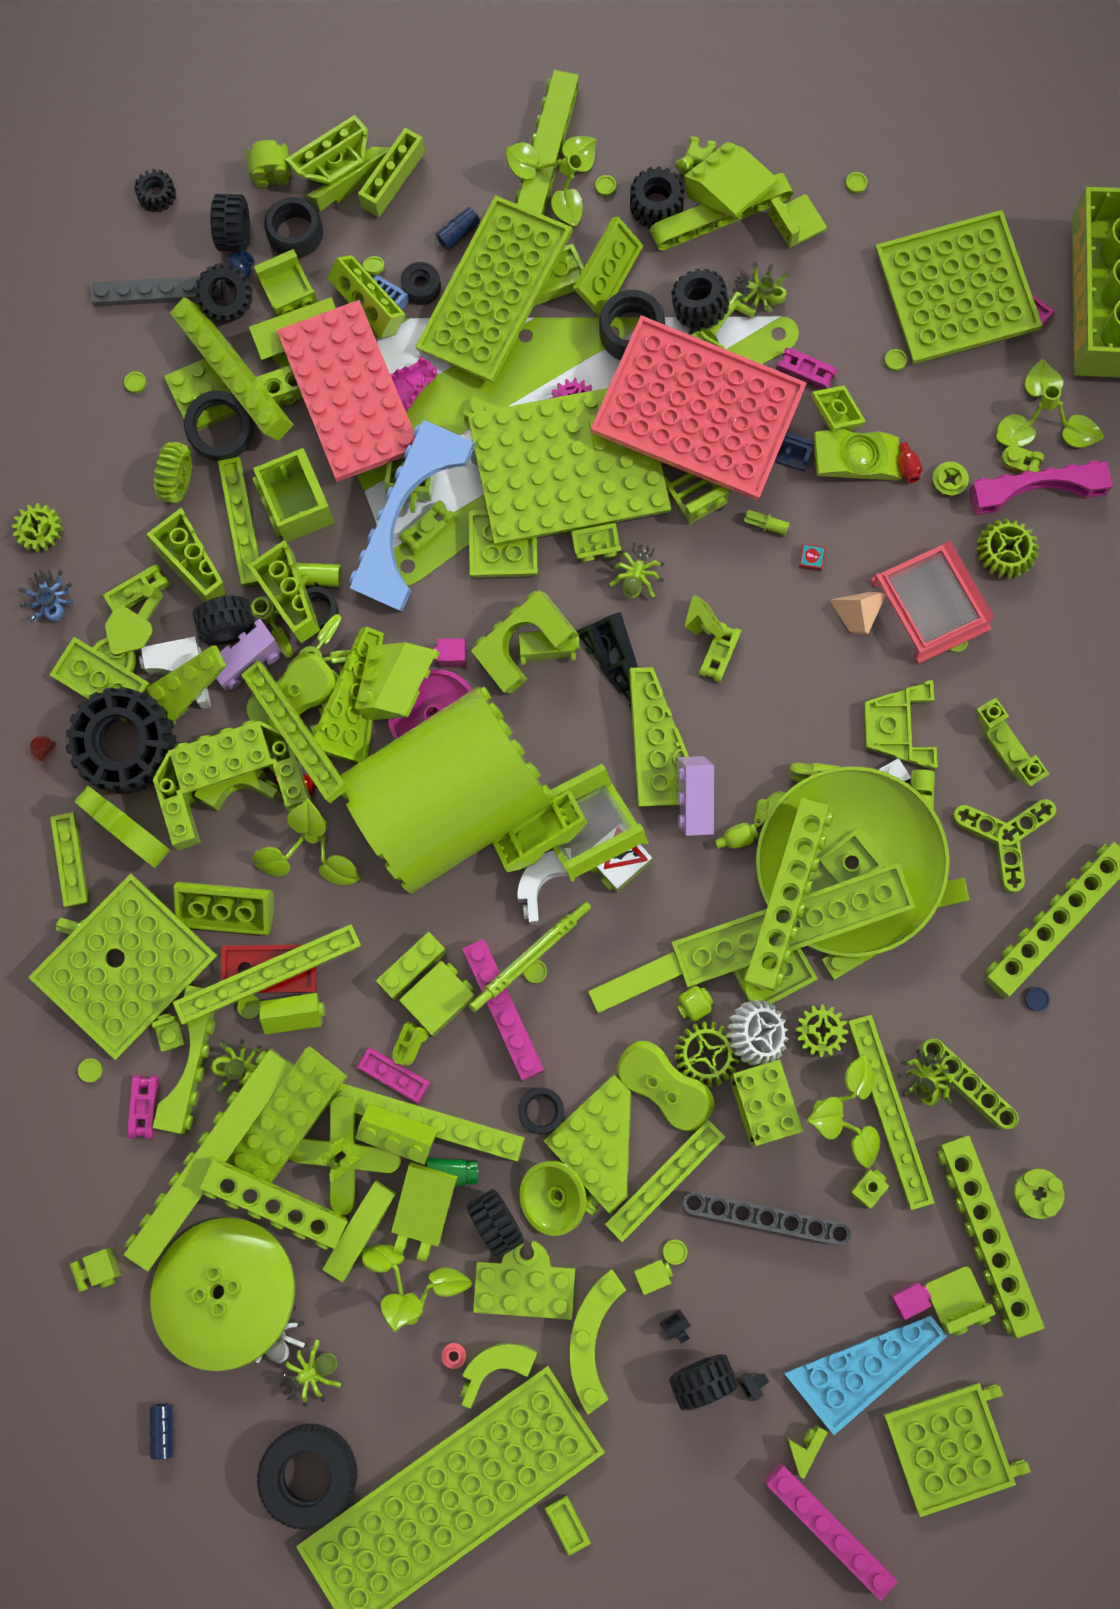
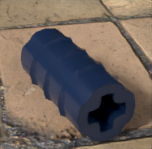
M467 207L458 216L451 219L447 225L443 226L436 233V238L448 250L454 244H457L461 238L465 237L467 233L473 231V228L480 224V219L471 207Z
M155 1404L150 1406V1459L157 1460L173 1457V1404Z

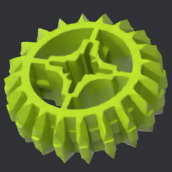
M168 442L160 450L157 463H155L156 469L153 479L155 482L153 487L158 499L169 503H178L186 495L193 466V458L189 446L179 442Z
M1008 518L1004 519L1003 523L998 519L994 525L990 523L986 530L981 532V538L977 540V545L979 546L976 549V553L981 554L978 557V561H985L982 566L983 569L991 568L989 571L990 575L997 572L998 578H1001L1005 574L1008 580L1012 575L1018 578L1021 572L1026 574L1029 568L1033 567L1035 564L1034 560L1038 557L1036 551L1039 549V545L1035 544L1037 536H1030L1033 532L1032 529L1027 531L1024 529L1025 523L1019 526L1017 525V519L1013 520L1012 524ZM991 539L995 542L994 546L997 549L995 554H993L991 549ZM1019 544H1021L1024 549V558L1020 555L1021 552L1018 549Z
M702 1022L701 1030H699L697 1024H693L694 1033L689 1029H685L684 1032L688 1038L686 1039L683 1036L678 1038L684 1045L675 1046L676 1050L682 1051V1054L674 1056V1059H682V1062L677 1064L676 1067L677 1069L685 1067L686 1070L682 1073L685 1076L690 1073L692 1075L691 1078H698L702 1083L703 1080H707L708 1087H712V1079H715L717 1085H721L720 1076L728 1080L730 1077L726 1071L728 1070L731 1073L736 1071L730 1064L739 1063L738 1059L732 1058L735 1050H732L730 1045L733 1041L729 1042L727 1040L729 1039L727 1036L731 1032H728L725 1036L721 1034L725 1029L724 1026L715 1031L716 1023L712 1022L710 1029H707L706 1022ZM703 1035L713 1036L720 1040L722 1044L710 1046ZM696 1038L699 1051L696 1055L687 1058L688 1045ZM703 1048H706L707 1051H715L710 1056L712 1058L711 1061H708L706 1057L696 1058L700 1057L703 1053ZM726 1051V1062L723 1068L718 1071L715 1057L721 1052ZM703 1063L710 1070L711 1074L700 1073L691 1065Z

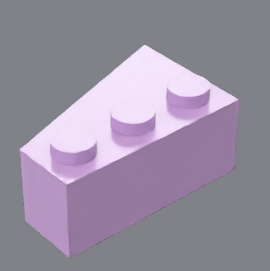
M261 619L255 622L257 627L249 634L243 632L238 636L240 641L232 648L226 646L220 652L226 668L218 675L217 680L225 691L237 688L241 681L244 680L241 674L257 660L261 661L264 666L267 664L271 665L282 655L275 639Z
M704 756L676 757L679 789L678 805L680 806L678 828L686 836L714 834V764Z

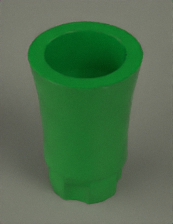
M428 1156V1168L458 1176L455 1187L466 1186V1183L471 1185L478 1184V1161Z

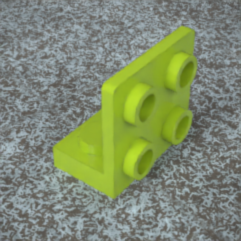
M806 194L786 204L782 203L779 197L770 201L768 215L789 249L826 231V224Z

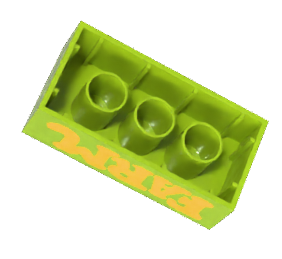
M1086 187L1072 215L1074 376L1120 377V188Z

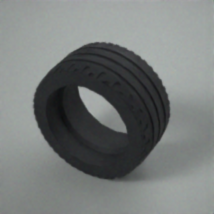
M635 289L620 291L610 297L602 308L599 318L600 339L605 350L618 360L622 359L630 340H624L614 334L610 327L614 318L622 313L637 312L665 325V316L661 305L656 298L647 292Z
M216 390L205 392L191 402L185 414L184 429L190 444L200 455L211 460L221 461L238 457L246 450L253 435V421L233 394ZM219 404L233 409L241 422L240 434L236 441L229 446L221 448L211 447L203 442L197 431V421L201 413L210 406Z

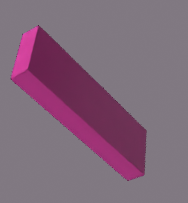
M368 1047L356 1067L418 1104L431 1084L429 1081L396 1064Z

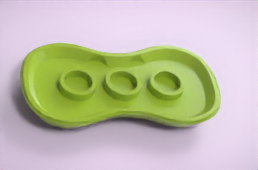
M303 653L291 661L284 675L276 683L295 711L300 715L305 710L328 701L335 687V678L331 669L322 658L314 653ZM252 693L246 704V714L249 721H261L277 729L259 700Z
M637 1041L630 1045L619 1058L616 1068L619 1080L631 1092L642 1095L655 1103L672 1127L684 1132H693L698 1130L712 1115L715 1102L709 1088L702 1082L677 1071L657 1045L648 1041Z

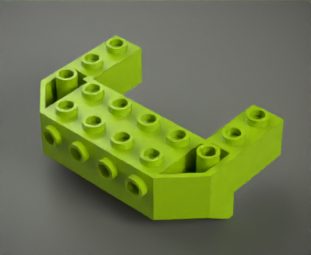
M251 720L244 722L241 727L235 729H223L219 732L220 734L214 736H201L196 742L190 744L180 743L175 746V749L168 751L153 778V782L172 845L177 850L201 843L190 805L197 803L193 791L269 766L277 777L285 806L289 812L300 805L305 799L308 798L311 801L301 770L302 765L279 730L261 721L255 722Z

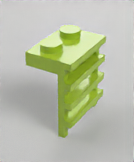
M688 473L672 483H669L665 476L667 492L671 494L673 501L677 503L680 512L684 514L689 525L723 507L728 502L730 491L725 487H719L717 484L704 479L677 494L674 489L697 476ZM709 484L714 488L685 505L681 501Z

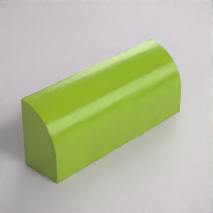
M332 297L250 326L249 329L261 360L285 352L277 333L278 329L335 309Z

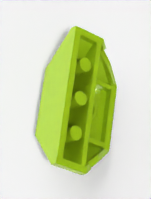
M354 115L285 160L298 176L331 185L365 162L368 129Z

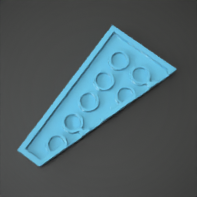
M926 1316L784 1372V1374L830 1432L835 1435L943 1341L947 1335L931 1316Z

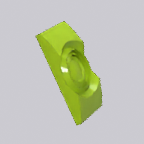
M845 429L817 431L813 434L817 476L902 480L898 464V457L900 455L899 437L879 431L853 433Z
M570 789L552 799V805L493 842L507 872L520 870L536 864L546 851L554 846L569 843L588 823Z

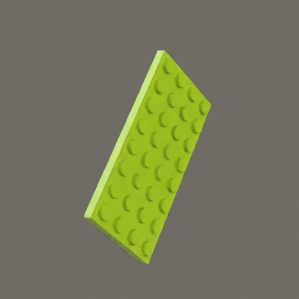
M495 195L415 346L416 349L483 380L494 383L573 232L572 227Z

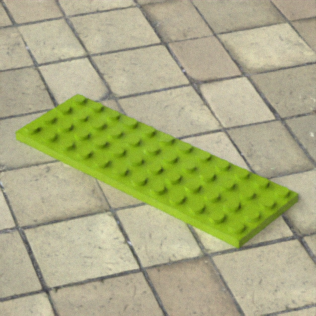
M547 1365L332 1521L307 1537L296 1548L334 1609H391L602 1456L605 1451Z

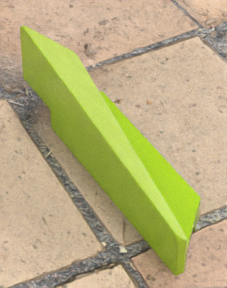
M370 147L365 153V162L331 185L324 184L306 195V198L319 212L323 211L334 201L337 204L369 179L391 147Z

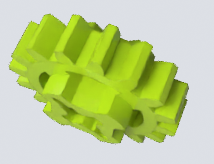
M36 503L35 508L27 505L28 510L26 512L20 509L19 511L22 515L14 517L18 523L12 525V528L16 531L13 533V536L28 551L32 547L36 553H39L41 547L48 551L47 545L55 546L54 539H61L58 532L63 531V528L59 525L62 523V520L57 516L54 509L51 510L48 505H45L43 508L39 503Z
M824 1004L820 1006L819 1010L812 1006L810 1007L811 1013L806 1010L802 1013L805 1019L798 1018L797 1020L801 1027L795 1028V1032L801 1033V1036L796 1040L804 1042L801 1047L802 1050L807 1047L810 1048L809 1055L811 1056L815 1051L818 1052L819 1058L823 1057L824 1052L828 1056H832V1049L838 1052L841 1050L838 1044L846 1043L842 1035L848 1034V1030L843 1029L842 1026L847 1024V1021L839 1020L842 1015L841 1012L836 1015L833 1014L834 1007L826 1011ZM817 1016L814 1025H807L812 1017ZM828 1017L835 1023L836 1026H832L828 1022ZM821 1025L823 1030H827L823 1037H821L819 1032H816V1029ZM807 1036H811L816 1041V1045L811 1043ZM829 1037H836L835 1041L826 1047L827 1039Z

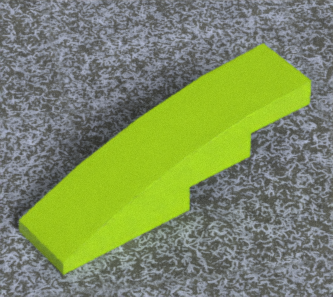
M377 1180L374 1182L342 1234L336 1248L331 1253L322 1269L323 1271L342 1283L347 1279L354 1264L361 1256L362 1251L383 1219L397 1194L396 1192Z

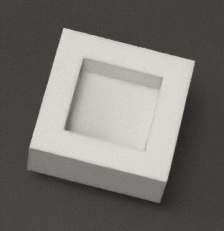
M899 758L879 769L898 777L904 782L911 778Z

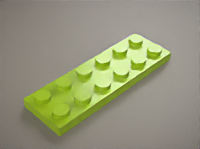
M307 1047L228 1159V1162L239 1169L273 1183L345 1081L347 1075L312 1047Z

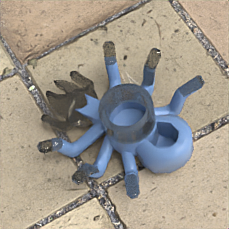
M39 570L40 577L36 572L34 573L36 584L32 578L29 579L33 587L39 588L37 593L25 588H18L19 592L36 597L37 601L35 603H20V607L36 608L41 605L40 612L33 614L29 619L30 622H33L36 618H42L44 615L48 620L58 622L64 617L65 613L60 603L66 606L75 603L74 600L67 599L65 601L58 597L68 594L72 583H67L63 591L53 592L62 585L61 576L63 571H58L56 576L57 583L50 588L51 581L53 580L51 571L48 570V579V576Z

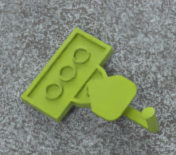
M144 584L141 592L148 599L138 614L126 607L116 608L105 624L107 638L98 641L93 648L78 638L73 637L50 673V676L89 699V695L95 692L102 693L104 689L111 687L115 689L125 687L145 694L147 692L146 688L151 684L133 673L136 665L134 650L142 649L151 637L153 628L148 620L163 598V593L151 584ZM121 719L126 723L128 722V719Z

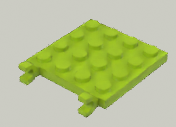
M977 1382L883 1414L919 1517L1015 1486L1014 1477L1031 1472L1027 1461H1024V1459L1009 1465L986 1401L1003 1396L1000 1385L993 1384L982 1389L980 1383Z

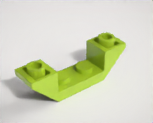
M997 698L976 709L985 738L1010 774L1028 787L1049 775V772L1037 755L1030 758L1005 722L1009 715Z

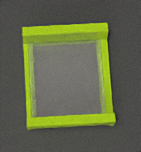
M603 763L551 790L553 797L550 799L552 800L570 789L588 821L584 828L569 843L553 847L571 882L575 881L574 878L639 844H649L643 827L640 823L637 824L613 786Z

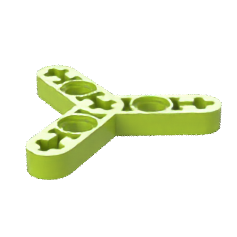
M1042 799L1008 823H1005L973 807L961 805L953 812L952 820L956 826L996 844L1002 888L1006 892L1014 894L1025 885L1020 840L1053 818L1056 814V806L1051 800ZM1041 806L1049 808L1047 814L1044 813L1036 818L1035 814L1042 809ZM965 811L967 812L966 816L972 820L977 816L978 819L974 823V827L971 826L973 821L966 819L964 822L961 821V816L958 813L961 814ZM1026 817L1031 820L1032 826L1030 829H1023L1020 826L1021 818ZM986 820L990 822L991 831L983 832L979 828L980 821ZM1015 828L1017 832L1010 837V840L1006 839L1004 841L1002 839L1004 832L1009 833ZM1006 853H1011L1016 857L1015 865L1005 863L1004 855ZM1017 869L1013 873V879L1018 881L1019 884L1013 888L1012 884H1008L1007 881L1011 879L1010 870Z

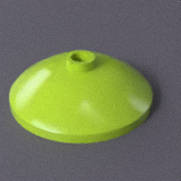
M545 1161L533 1166L525 1174L520 1186V1204L526 1219L536 1230L546 1235L560 1236L574 1230L582 1221L586 1211V1192L581 1179L573 1169L561 1162ZM559 1192L562 1193L563 1199L560 1198Z

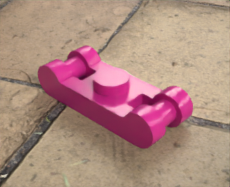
M785 348L782 354L783 359L776 366L779 372L788 373L816 385L820 390L828 389L831 385V378H834L837 373L835 367L792 348ZM796 361L797 363L796 365H793L790 362ZM817 372L823 373V377L816 375Z
M142 1075L133 1076L128 1138L136 1139L137 1136H143L145 1139H154L155 1128H153L156 1114L159 1076H150V1078H143ZM148 1088V1095H142L141 1089ZM138 1119H145V1127H138Z

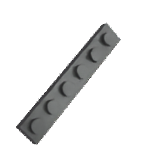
M201 276L92 283V304L96 307L179 302L183 297L190 301H196V281ZM223 280L216 282L212 287V299H223Z

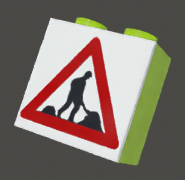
M620 823L595 846L626 831V828ZM639 844L591 869L593 873L598 872L603 878L601 880L603 885L609 891L613 889L617 893L651 864L652 857Z

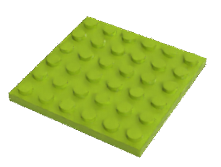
M1003 210L876 244L875 251L913 365L1038 331L1043 326Z

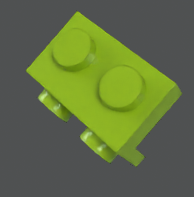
M616 523L571 531L575 557L577 559L581 558L582 562L595 560L594 556L603 554L604 558L616 556V551H621Z

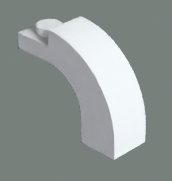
M571 848L564 849L569 858L572 859ZM554 850L544 853L536 864L528 866L519 883L518 902H528V905H523L524 919H529L530 925H539L537 897L542 885L549 879L568 876Z

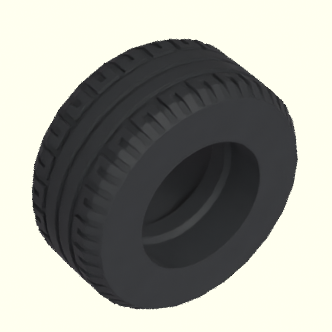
M320 1424L296 1426L277 1437L263 1454L260 1466L258 1467L259 1472L257 1473L259 1497H261L264 1508L267 1509L272 1518H275L277 1522H281L282 1525H287V1527H292L293 1529L299 1528V1530L315 1529L336 1518L350 1501L357 1483V1463L350 1445L347 1444V1441L338 1432ZM304 1451L314 1452L326 1461L331 1473L330 1485L325 1494L312 1501L296 1497L289 1490L285 1481L287 1463L294 1455Z

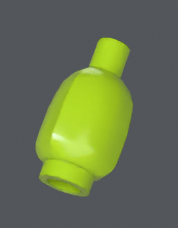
M741 823L727 829L724 837L716 839L715 842L718 849L725 846L735 849L752 844L754 839L759 836L754 824Z

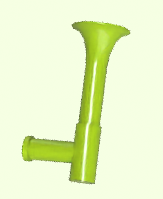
M735 292L729 300V310L727 314H724L725 318L723 320L718 319L717 325H712L709 329H701L699 332L703 331L708 337L719 343L717 333L735 309L751 319L754 317L756 310L741 303L740 296L742 294Z

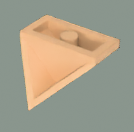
M866 592L829 601L849 632L852 634H868L886 594L884 592Z

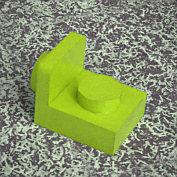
M164 1014L157 1017V1021L151 1023L152 1028L156 1030L161 1052L164 1053L186 1046L178 1017Z

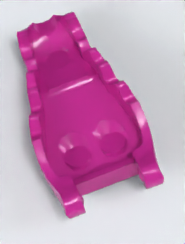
M420 357L410 367L404 366L400 370L396 369L394 374H390L406 414L425 387L438 376L436 367L423 357Z

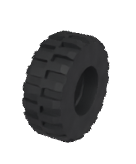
M125 687L118 689L106 688L102 693L95 692L89 695L90 700L87 702L82 701L77 706L79 709L77 714L71 715L69 721L72 724L70 729L66 730V737L69 738L66 750L68 754L72 755L70 762L73 768L80 771L79 776L91 782L92 786L106 791L131 793L134 790L140 791L145 789L148 784H154V776L168 751L172 750L173 744H176V735L172 733V729L175 727L173 721L167 717V710L159 705L158 701L153 697ZM119 719H128L134 722L139 731L140 738L136 752L124 762L111 760L105 752L103 743L106 730L113 722Z

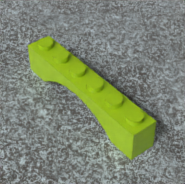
M186 985L184 997L204 988ZM215 1012L187 1023L190 1034L188 1062L177 1086L158 1104L153 1128L180 1134H186L187 1130L191 1129L193 1124V1116H191L192 1107L196 1106L199 1098V1092L196 1090L198 1082H202L204 1076L202 1065L204 1058L208 1057L210 1051V1044L207 1043L209 1035H212L215 1029V1021L213 1020Z

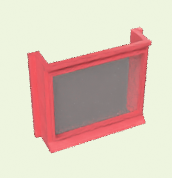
M950 540L941 546L881 574L878 573L875 577L871 578L874 587L881 585L915 645L917 651L914 658L917 664L991 630L989 624L994 615Z

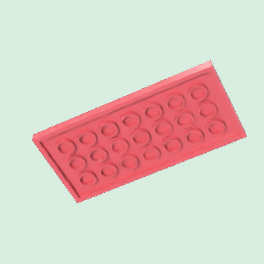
M360 300L278 329V336L336 482L403 458L409 445L412 446L416 437H413V428Z

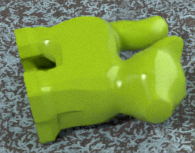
M691 136L685 156L676 162V167L680 173L686 175L694 166H697L715 152L717 143L708 140L706 147L701 148L699 146L700 139Z

